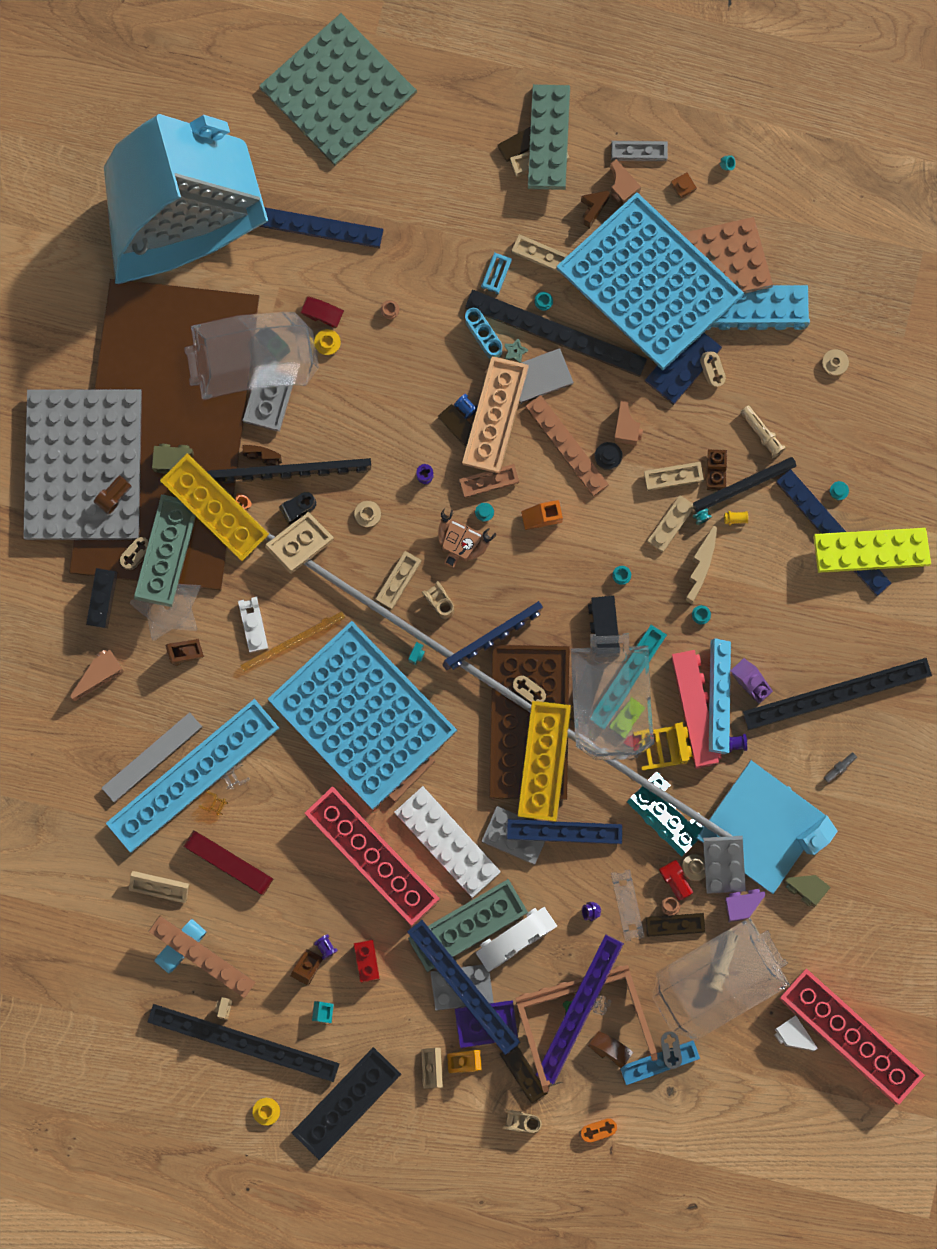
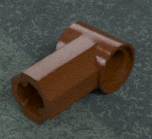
M119 475L106 490H102L95 497L93 502L109 515L116 509L120 499L132 486Z

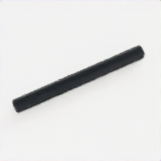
M789 457L693 502V508L696 512L712 507L795 468L796 461L793 457Z

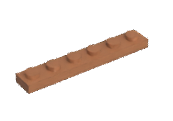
M541 395L525 406L593 497L609 486L608 482Z
M160 915L148 931L243 998L247 996L256 983Z

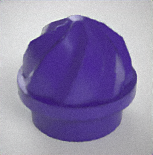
M587 902L586 905L582 906V916L585 920L595 921L600 917L601 908L597 903Z

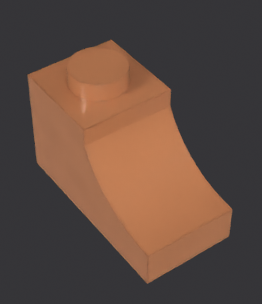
M617 159L613 161L610 170L614 175L615 184L611 187V197L616 203L620 202L623 205L636 192L640 193L641 186Z
M621 401L614 442L637 445V440L642 439L643 429H639L640 423L634 421L631 417L628 402Z

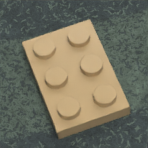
M307 512L269 541L265 548L292 574L332 543L334 537Z

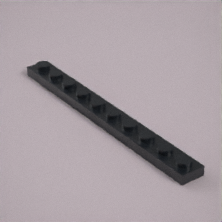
M473 289L465 305L466 309L477 308L486 317L638 377L641 376L647 361L645 357Z
M371 458L210 470L206 472L216 482L223 481L225 484L234 483L235 480L252 482L256 478L268 481L272 480L273 477L290 479L295 475H299L301 478L310 477L311 474L328 476L334 472H337L338 475H345L349 471H356V473L368 472V470H371Z
M926 657L743 711L742 714L749 731L932 677V673Z
M153 1004L147 1023L331 1082L335 1081L340 1063L156 1004Z

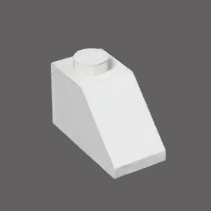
M796 1015L775 1029L777 1033L774 1035L780 1044L784 1043L785 1046L808 1051L818 1049Z

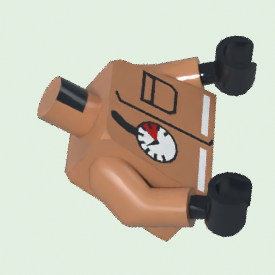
M444 508L441 512L442 519L438 529L439 544L442 546V551L448 554L444 563L454 568L458 559L467 562L484 554L490 541L496 537V533L492 537L488 536V531L490 530L488 528L482 534L451 519L453 510H451L449 516L445 515Z

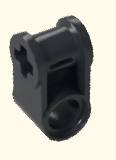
M303 492L281 504L279 510L286 522L291 524L307 512L313 511L317 502L311 493ZM306 498L310 500L308 506L304 504Z

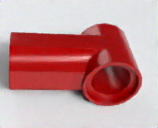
M677 860L659 869L664 881L670 885L678 901L693 894Z

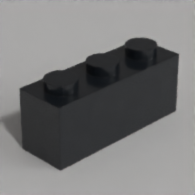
M96 568L86 625L108 629L118 572Z
M614 595L592 597L591 603H588V614H592L593 622H590V633H594L595 641H591L592 652H596L597 657L620 655Z

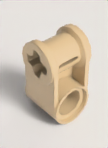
M438 581L429 590L422 591V594L439 617L449 619L453 616L454 605ZM443 605L451 607L447 613L440 611V608Z
M506 1109L508 1115L503 1129L527 1133H537L541 1129L542 1122L537 1116ZM530 1119L538 1121V1127L535 1130H530L527 1126Z

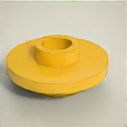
M325 329L316 335L314 345L320 354L328 356L335 354L339 350L341 340L335 331Z
M262 1098L253 1107V1117L261 1125H272L280 1116V1107L271 1098Z

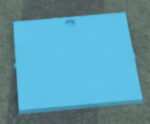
M750 760L709 820L732 836H743L745 874L767 891L774 894L804 850L796 838L826 815L792 791L790 786L784 785ZM703 827L696 838L704 843L703 838L720 836Z

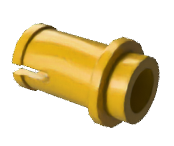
M728 511V513H724V523L729 526L736 523H748V512Z

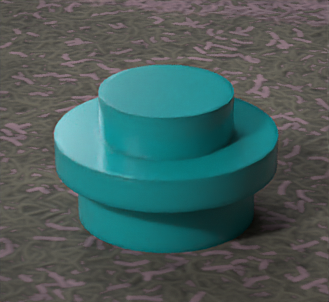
M540 292L535 297V306L542 311L549 310L553 305V297L547 292Z
M837 481L830 487V495L835 500H843L849 494L848 485L842 481Z
M481 503L476 507L475 515L478 520L487 522L493 518L494 508L489 503Z
M626 566L616 567L612 574L613 580L619 585L627 584L632 576L630 569Z
M700 605L693 609L692 619L695 623L703 625L709 622L711 618L709 608Z

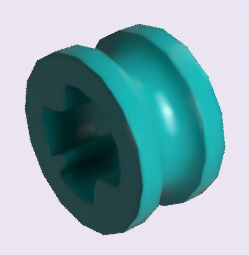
M708 508L693 515V518L697 519V525L712 518L708 514Z

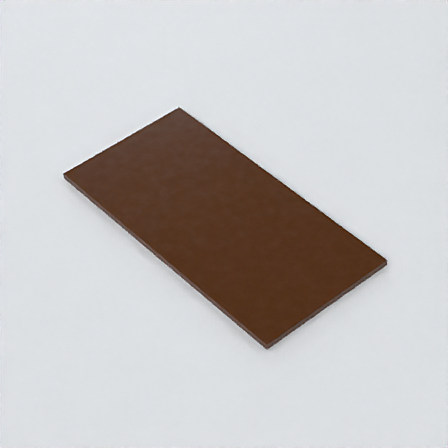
M110 279L95 390L141 389L139 538H146L149 541L161 494L176 497L160 481L166 473H155L152 469L154 446H159V444L171 445L170 447L187 445L194 452L192 458L205 471L238 468L259 295L136 281L116 284L115 279ZM236 480L234 483L229 484L217 481L234 498ZM197 517L195 518L178 586L222 591L227 546ZM74 540L69 573L95 576L96 568L118 572L117 579L138 581L144 559L133 570L124 569L120 563V557L135 540ZM145 542L143 544H138L139 549L136 551V553H138L141 549H146ZM133 555L130 559L126 557L125 565H132L134 563L132 559L135 555Z

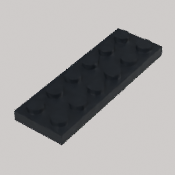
M372 1047L291 1133L318 1160H321L402 1074Z

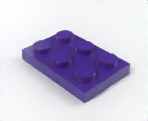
M513 1000L490 1003L518 1038ZM467 1007L455 1009L460 1048L495 1043Z

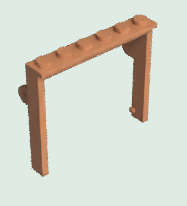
M628 965L617 966L610 971L604 985L625 979L635 1014H637L649 1050L646 1052L647 1057L651 1056L652 1061L658 1060ZM579 977L568 983L562 982L551 988H542L530 994L524 993L515 998L543 1093L549 1092L548 1086H550V1081H546L524 1008L577 993L584 977Z

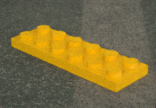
M188 453L160 479L241 561L269 535Z
M532 701L518 810L519 817L557 821L571 705Z

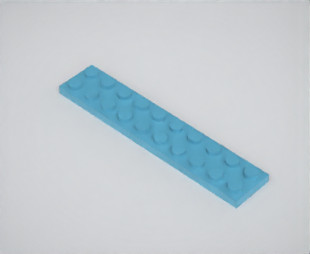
M253 699L107 821V826L128 851L132 853L280 728L260 704Z

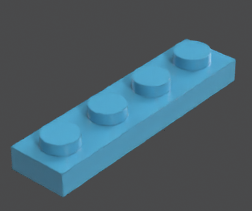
M694 1040L680 1045L682 1056L680 1066L700 1059ZM671 1051L670 1058L667 1061L672 1066H675L678 1058H675L673 1051ZM662 1052L657 1053L658 1060L652 1061L651 1056L628 1063L620 1068L625 1084L629 1085L671 1070L666 1067Z

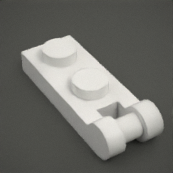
M253 597L249 601H238L249 653L267 650L268 644L257 597ZM253 607L254 612L247 614L246 609Z

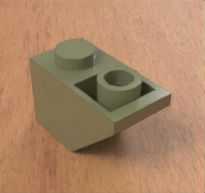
M169 444L154 446L153 471L155 473H167L187 453L193 457L194 452L192 448H189L187 445L170 447L171 445Z
M816 875L787 878L784 882L787 885L785 888L794 895L795 893L799 894L802 897L801 901L809 907L811 905L815 907L831 888Z

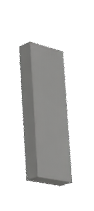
M611 141V161L616 159L618 161H667L668 141Z

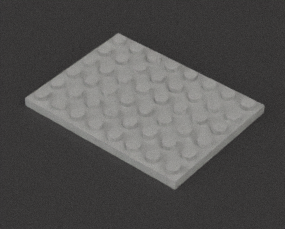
M141 389L27 390L24 540H136L139 538ZM120 475L132 487L120 499L116 509L108 515L93 501L102 490H106Z

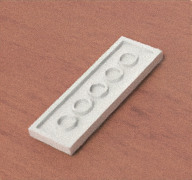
M423 786L394 812L471 898L475 897L501 873Z

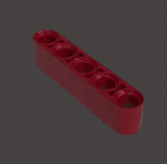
M195 830L192 831L183 845L190 852L263 896L274 880L269 875Z

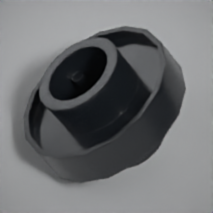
M613 442L602 443L595 451L596 464L604 470L616 469L621 464L623 453L621 448Z

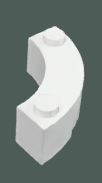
M545 907L538 911L534 908L526 914L527 918L491 941L489 938L480 944L482 948L476 954L488 972L497 968L520 950L557 927Z

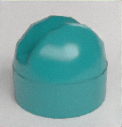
M732 155L724 156L720 159L719 165L722 170L731 171L735 168L736 161Z

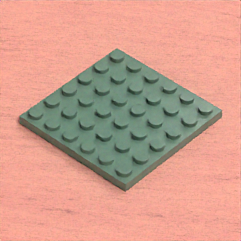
M342 13L259 85V88L335 166L417 93V90Z

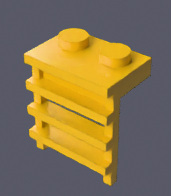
M683 722L675 723L672 727L635 733L636 737L644 736L648 766H642V771L687 764L689 757H692L691 747L687 746L686 743L688 730L687 727H683ZM666 732L671 762L664 763L659 733ZM650 734L655 736L660 764L653 765L648 741V735Z

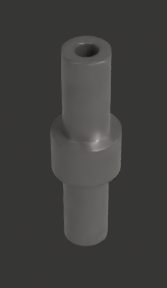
M852 752L842 762L836 763L834 769L824 779L830 783L837 775H842L847 770V767L857 759V756Z

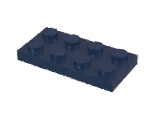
M703 333L664 370L657 365L645 379V382L675 405L703 372L700 361L702 354L705 352H715L718 354L722 346ZM709 357L707 363H710L713 357Z

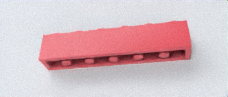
M695 650L672 654L671 660L685 725L688 730L694 767L699 769L718 765L721 754L709 752V711L706 704L709 703L708 693L704 692L702 686L705 684L704 674L699 672L698 666H701L699 654L696 655Z

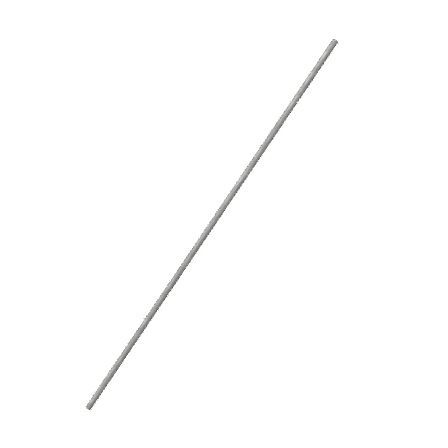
M269 533L265 539L271 541L275 536ZM308 560L304 564L444 657L448 658L454 654L312 560ZM465 660L462 661L461 668L531 713L532 704ZM568 728L567 737L718 836H732Z

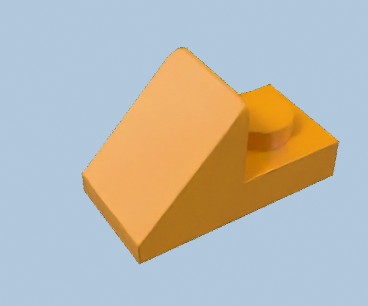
M480 1050L447 1054L449 1073L482 1070Z

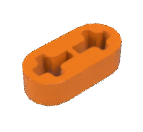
M604 1119L588 1124L582 1128L581 1137L588 1143L610 1137L616 1133L617 1124L612 1119ZM605 1122L614 1126L611 1129V1133H608V1131L600 1132L599 1128L604 1127ZM587 1128H590L591 1131L598 1130V1133L592 1135L593 1139L584 1136Z

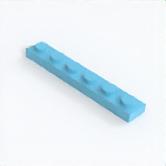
M714 638L710 642L709 752L727 754L729 753L731 642Z

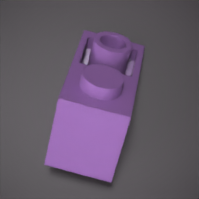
M745 658L730 670L737 682L758 704L773 692L757 667Z
M754 889L749 890L746 895H741L740 892L730 893L729 897L725 898L728 922L749 919L764 898L765 892Z

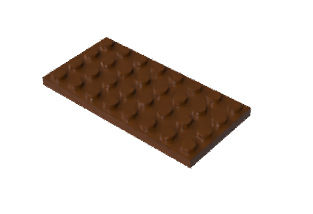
M493 645L492 679L520 696L514 691L513 682L518 676H525L545 691L546 699L544 702L569 705L570 646ZM524 680L522 682H517L518 689L524 688L527 691L529 690V688L525 686L526 682ZM493 688L490 798L520 799L531 713ZM533 691L530 692L534 696V701L542 699L540 692L537 694ZM568 737L560 800H567Z

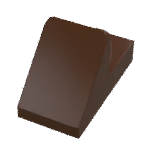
M609 191L581 196V202L589 206L583 214V225L588 228L592 226L610 198Z
M199 639L165 645L170 663L175 666L186 661L198 660L204 657Z
M306 949L290 977L305 985L310 984L323 958Z

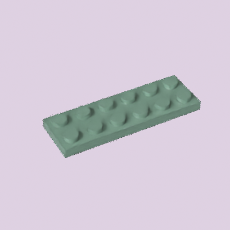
M533 84L528 189L566 190L570 85Z
M161 494L134 595L135 600L168 607L173 606L196 518L176 497Z
M507 879L428 927L449 954L454 957L526 915L528 911L511 882ZM408 937L426 971L429 972L434 969V965L414 940Z

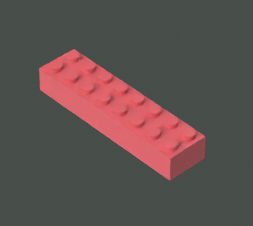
M333 786L304 813L411 927L440 901V898Z
M807 968L779 997V1000L895 1105H899L925 1076Z

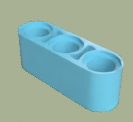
M468 309L465 313L466 326L489 359L492 356L500 358L502 355L501 341L479 309ZM471 315H476L479 319L471 322L468 318ZM485 330L489 333V335L487 337H481L479 335V332ZM497 346L499 351L492 353L489 351V348Z
M193 919L181 929L197 942L207 933ZM167 945L154 961L170 974L185 957Z

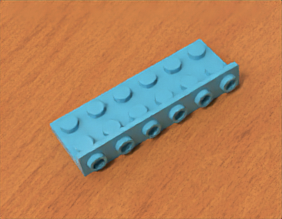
M773 285L772 288L744 293L707 330H710L711 327H718L719 330H728L730 327H737L738 330H747L749 327H756L757 330H766L768 327H775L776 330H785L786 327L804 330L810 324L808 285Z

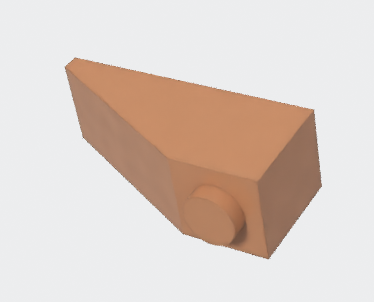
M103 650L96 655L97 658L92 661L71 694L74 702L124 672L111 650Z

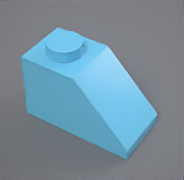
M826 815L796 839L806 854L815 855L831 842L838 831Z

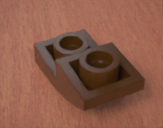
M242 445L243 455L247 456L248 459H257L259 456H262L263 463H266L268 466L282 463L281 455L271 449L255 445Z
M708 449L707 490L719 491L726 487L727 450Z
M600 1031L595 1034L588 1044V1047L601 1058L607 1056L620 1068L627 1063L634 1053L618 1040Z

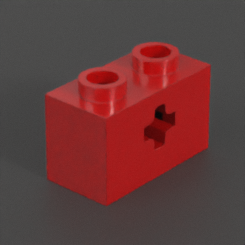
M374 941L354 943L360 982L366 983L380 980Z

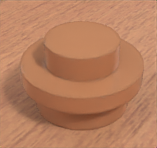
M387 300L381 305V314L386 319H393L399 314V306L395 301Z
M667 897L661 904L663 913L668 916L678 914L681 908L680 902L675 897Z

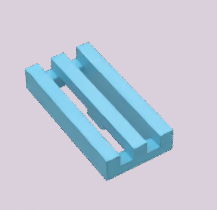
M494 252L481 288L499 294L512 258ZM499 258L500 261L496 268L491 284L488 285L487 282L491 275L496 259ZM504 261H507L496 288L494 285Z

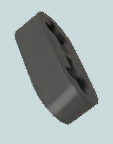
M668 1031L661 1037L663 1060L667 1068L676 1069L682 1063L679 1039L674 1032ZM667 1035L675 1038V1042L672 1043L673 1049H669V1044L664 1042L667 1039ZM671 1051H673L674 1057L678 1058L675 1066H672L667 1061L670 1058Z

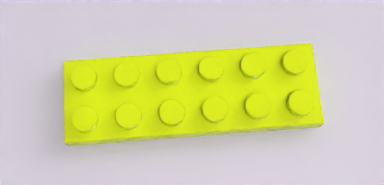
M926 528L814 534L813 536L818 573L925 567L931 565Z

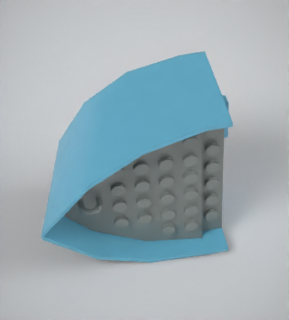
M158 114L144 122L115 145L104 165V176L116 284L178 268L219 250L268 222L247 145L242 139L227 135L230 133L226 121L202 115L188 123Z

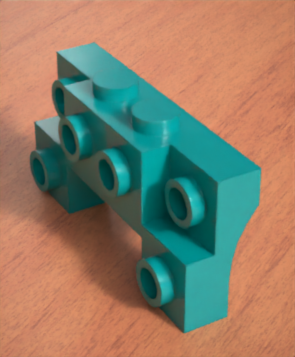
M658 772L648 779V781L664 791L670 786ZM642 786L627 801L644 819L645 823L650 825L658 833L659 837L664 839L681 857L698 841L696 837L704 826L694 819L688 821L674 806Z

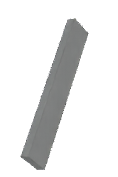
M189 712L106 783L102 789L115 803L203 727Z

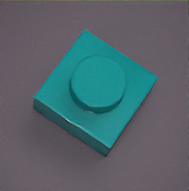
M416 642L408 659L409 663L416 665L418 661H422L425 655V651H423L424 645Z
M314 1001L312 1021L332 1023L334 1004Z

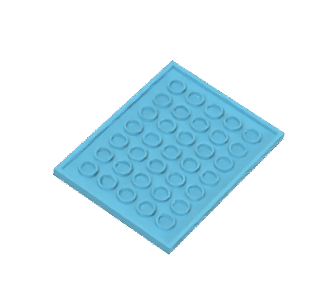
M637 192L556 266V269L662 370L669 366L744 295V292Z
M353 621L343 628L268 698V701L372 810L457 732V729Z

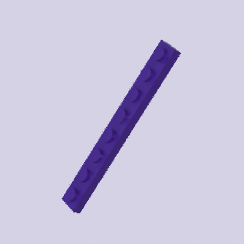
M609 935L604 936L541 1063L546 1081L549 1080L552 1084H555L624 943Z

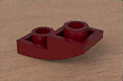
M307 296L300 314L314 321L319 320L333 328H337L344 310L322 300Z

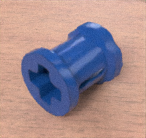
M467 394L462 395L454 403V406L458 407L465 414L466 419L475 414L478 408L477 405L474 406L468 399Z

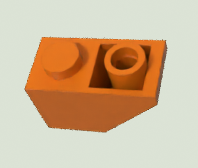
M559 500L540 503L521 511L525 530L559 524L563 521Z

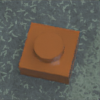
M688 172L671 181V185L680 199L697 189Z

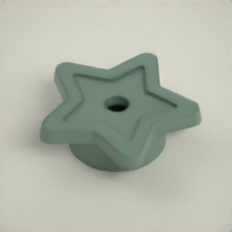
M519 339L513 344L504 345L508 351L505 357L506 360L513 359L521 363L522 355L528 352L527 348L521 346Z

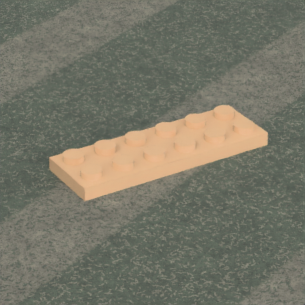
M491 357L464 454L463 465L500 473L529 365Z

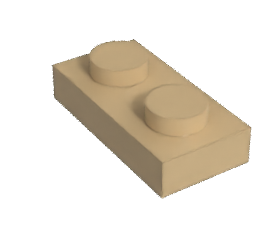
M222 997L221 1001H217L215 1012L220 1019L228 1020L232 1005L230 999Z
M441 1048L421 1049L423 1089L443 1087Z

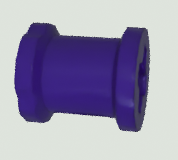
M421 464L417 468V480L424 485L431 483L434 477L432 467L428 464ZM422 471L428 473V477L425 478L422 475Z
M746 734L738 737L729 736V753L732 750L743 749L747 751Z
M328 934L313 943L321 951L323 960L338 951L328 939Z

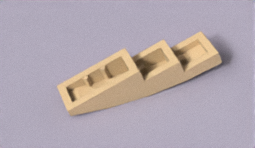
M713 526L693 558V562L697 563L698 566L689 579L690 582L695 584L686 598V601L690 604H693L710 567L717 527Z

